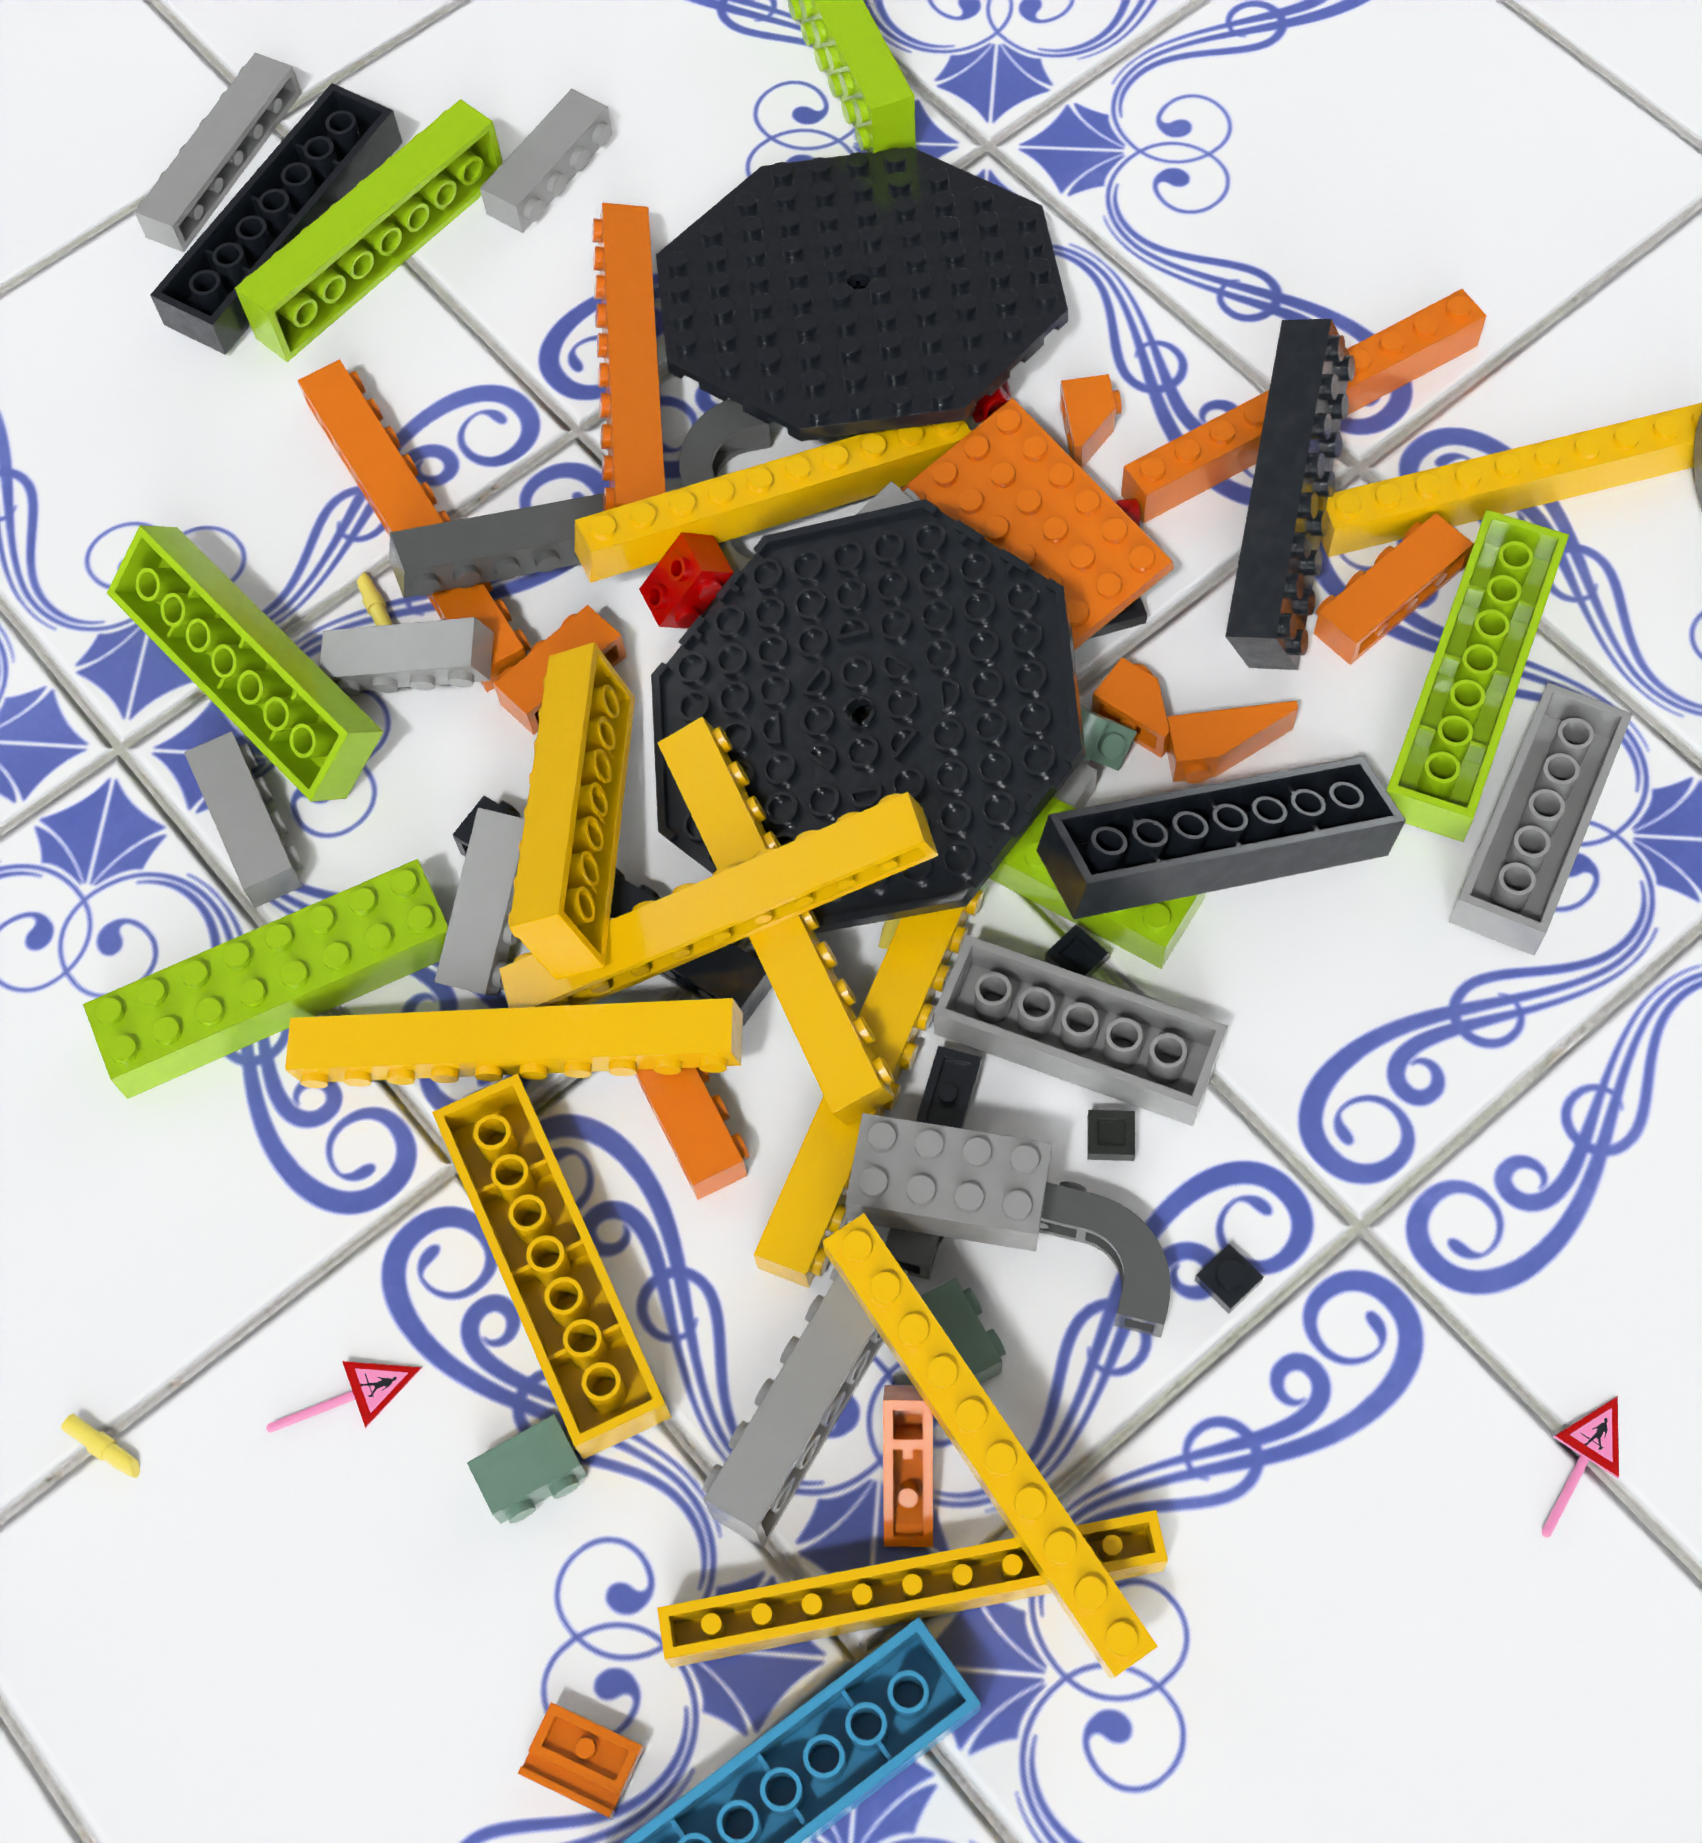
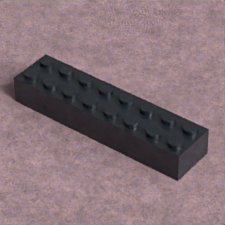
M331 83L150 294L163 324L226 355L250 326L235 287L393 155L403 143L394 111Z
M1332 319L1282 320L1225 634L1227 640L1248 668L1298 670L1301 655L1304 656L1308 649V633L1305 628L1307 616L1312 615L1315 608V593L1312 590L1314 576L1320 574L1322 567V555L1319 550L1321 536H1326L1329 526L1326 506L1328 497H1332L1335 491L1334 459L1339 458L1342 451V437L1339 430L1341 419H1346L1348 415L1347 383L1352 381L1355 375L1354 356L1349 355L1345 347L1344 336L1339 335Z
M1364 756L1049 814L1036 851L1071 916L1075 920L1388 856L1406 820Z

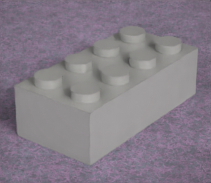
M862 1113L845 1202L848 1221H853L864 1213L871 1224L876 1226L1036 1252L1050 1167L1052 1143Z

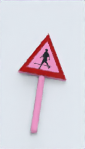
M342 1361L352 1391L271 1422L266 1426L268 1432H274L353 1400H356L364 1426L367 1428L422 1367Z
M1618 1396L1553 1436L1580 1454V1457L1542 1529L1544 1537L1548 1538L1552 1535L1589 1461L1617 1479L1619 1478Z

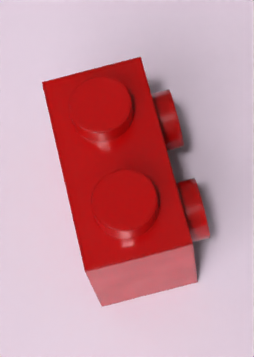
M681 532L639 590L659 627L689 629L698 616H701L716 598V594L734 572L713 535Z

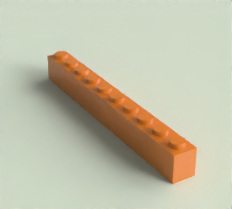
M602 203L600 219L593 218L592 242L599 244V247H594L593 270L600 271V275L595 276L594 299H601V304L597 303L595 314V327L602 328V333H598L597 357L604 358V363H599L598 387L605 388V393L600 394L599 417L606 418V424L601 426L600 446L601 449H608V456L603 455L602 480L609 481V487L604 488L603 511L665 493L649 207Z
M1463 288L1347 349L1349 355H1353L1355 359V375L1352 381H1348L1346 389L1349 401L1348 415L1478 346L1487 315ZM1269 390L1124 466L1121 496L1124 499H1137L1140 509V520L1143 524L1256 464Z
M339 359L297 380L307 406L389 537L390 532L451 521L444 510L439 513L436 511L433 505L437 504V501L427 482L419 484L415 478L419 473L409 454L401 456L398 449L401 448V445L392 427L389 425L383 428L380 423L383 420V416L374 399L366 400L362 395L366 393V390L356 371L348 373ZM490 582L475 584L468 588L459 587L438 591L427 595L441 620L475 617L494 632L490 681H480L486 692L494 689L493 683L498 680L500 674L506 668L515 666L531 650L522 630L518 628L513 631L508 622L512 621V618L502 599L499 598L494 601L489 592L493 591Z

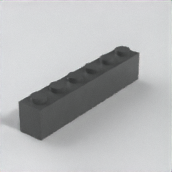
M604 493L390 532L389 561L403 598L418 595L427 596L438 591L459 587L468 588L479 583L509 580L520 575L550 572L556 568L581 564L574 551L575 520L602 512Z

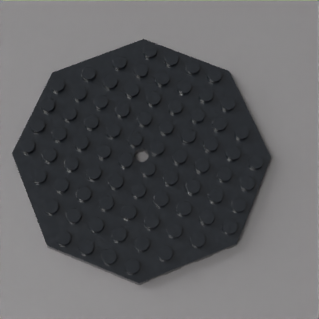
M913 147L890 148L876 153L856 152L844 156L817 157L812 160L789 163L778 162L773 165L761 166L656 254L669 373L680 379L687 376L699 382V389L724 402L729 398L743 405V412L768 425L772 421L787 428L788 435L799 441L964 421L975 412V404L986 394L991 396L1010 378V371L1020 361L1025 363L1044 345V338L1053 329L1059 331L1068 322L1067 302L1043 206ZM857 281L860 282V286H865L862 289H853Z
M926 499L763 536L753 548L756 553L742 571L736 569L722 589L716 594L717 602L704 618L699 615L678 641L681 646L666 664L661 662L651 674L658 832L711 874L717 870L658 745L659 741L703 717L713 729L720 726L727 735L733 747L727 753L732 763L738 761L750 782L744 788L749 798L753 795L756 797L766 814L767 819L761 821L766 833L769 831L773 832L781 846L795 841V838L805 831L820 830L836 823L837 819L844 814L862 812L876 806L882 798L891 794L908 792L923 808L938 856L812 909L820 926L814 930L815 933L966 907L1086 756L1069 600L1064 586L1051 578L1048 580L1034 571L1026 562L1004 548L1001 550L987 541L983 535L958 519L955 521ZM868 705L873 709L870 711L868 718L862 721V725L852 722V714L858 707Z

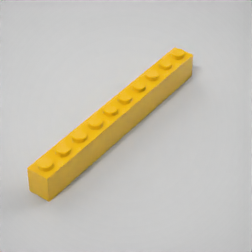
M1702 403L1334 492L1333 496L1328 497L1326 511L1328 512L1329 526L1326 536H1321L1322 545L1327 557H1332L1401 540L1415 523L1420 521L1423 524L1435 513L1454 527L1482 520L1486 509L1500 514H1507L1694 468V441L1698 420L1702 412Z
M964 420L863 433L575 520L574 551L590 583L659 562L681 532L713 535L717 543H722L877 495L891 481L899 488L903 487L971 431Z
M700 717L658 742L659 748L717 870L725 866H737L751 860L756 853L763 849L781 847L772 831L766 833L761 821L767 819L766 814L754 795L749 798L744 786L750 783L748 777L738 761L732 763L727 752L732 750L733 747L720 726L713 729L703 717ZM809 910L750 935L749 938L832 1114L848 1125L861 1118L862 1113L868 1114L895 1099L888 1084L894 1081V1077L883 1057H875L869 1045L875 1041L874 1035L863 1017L856 1018L851 1008V1005L856 1003L855 996L843 978L838 981L832 967L838 965V962L826 941L819 942L814 930L820 926L813 911Z
M908 792L888 795L882 798L876 806L862 812L844 814L832 825L820 830L805 831L799 834L795 841L779 848L763 849L756 853L753 859L742 864L722 867L716 870L712 877L698 883L680 885L668 896L656 901H644L635 905L631 912L617 918H610L604 968L555 980L547 969L536 961L531 952L521 954L514 959L513 963L499 968L508 1007L591 1004L938 856L923 808Z
M979 890L966 907L901 918L858 1018H864L874 1035L875 1041L869 1045L875 1057H883L894 1077V1081L888 1084L895 1099L868 1114L883 1116L885 1109L890 1111L894 1109L901 1091V1085L897 1084L902 1070L909 1071L915 1061L918 1051V1045L914 1044L919 1030L927 1031L935 1011V1006L931 1005L932 999L936 991L943 992L951 973V967L947 966L953 952L959 954L968 929L964 928L965 922L969 914L976 916L984 891ZM824 1095L754 1252L758 1269L807 1288L810 1287L815 1275L822 1277L828 1265L829 1258L824 1252L823 1240L844 1227L847 1220V1212L844 1205L861 1118L848 1125L843 1123L832 1114Z
M733 998L296 1017L290 1018L285 1070L298 1079L302 1086L309 1088H325L328 1086V1082H344L350 1086L365 1087L371 1085L372 1080H387L392 1084L410 1085L415 1083V1079L431 1078V1080L439 1083H455L459 1080V1077L475 1076L476 1079L481 1081L493 1082L502 1080L503 1075H515L517 1073L520 1077L530 1080L545 1079L547 1073H564V1075L572 1078L590 1077L592 1072L608 1071L616 1076H632L636 1074L637 1070L654 1069L656 1073L672 1075L680 1073L682 1068L697 1067L704 1072L720 1073L726 1071L727 1066H741L743 1012Z
M863 1213L824 1239L823 1247L825 1254L1110 1679L1115 1678L1156 1649L1158 1646L866 1215Z
M1156 1510L1076 1525L1113 1581L1162 1572L1167 1565L1168 1557ZM1010 1538L657 1607L664 1659L671 1668L913 1621L918 1617L923 1619L1050 1594L1052 1592L1017 1539Z

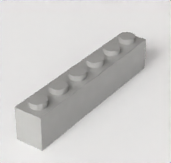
M254 53L247 64L240 69L237 77L228 89L221 94L218 102L206 118L202 119L199 127L188 142L180 148L178 155L166 171L161 173L156 184L147 196L140 201L134 213L146 238L181 252L187 249L302 92L293 66Z

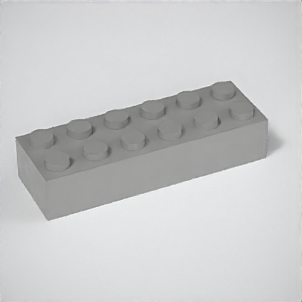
M1547 683L1449 923L1535 956L1548 931L1633 713Z
M969 935L965 937L934 1011L935 1035L1190 1126H1194L1220 1055L1228 1025Z
M835 1267L830 1275V1279L834 1282L825 1297L820 1294L817 1295L807 1311L805 1320L809 1324L800 1339L793 1336L787 1343L780 1358V1362L784 1365L776 1379L768 1378L760 1388L754 1402L759 1407L749 1423L743 1420L738 1425L728 1445L733 1449L723 1466L716 1464L712 1468L702 1488L706 1492L703 1500L712 1518L761 1548L765 1546L884 1343V1340ZM902 1269V1270L904 1271V1273L906 1274V1276L908 1277V1272H907L906 1270Z

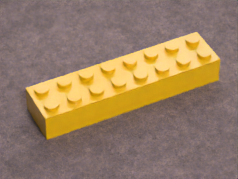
M595 642L551 655L548 659L547 673L543 679L544 693L542 707L539 709L537 739L534 741V761L532 772L529 775L527 806L524 808L522 840L519 842L520 855L517 875L514 877L513 903L508 915L509 928L512 934L523 942L534 955L536 961L542 964L555 980L604 968L635 696Z
M518 1073L433 1111L432 1114L563 1421L582 1459L584 1460L672 1418Z

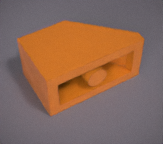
M1109 374L1061 380L1059 406L1069 454L1081 468L1085 466L1114 432L1115 415L1121 414L1122 411L1119 390H1112Z
M1122 657L1093 692L1091 710L1137 731L1133 741L1162 758L1167 752L1170 730L1158 678L1154 677L1145 666L1137 663L1133 664Z

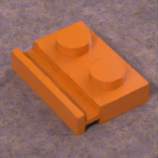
M551 1702L530 1745L523 1766H520L518 1774L612 1819L616 1806L626 1790L645 1747Z

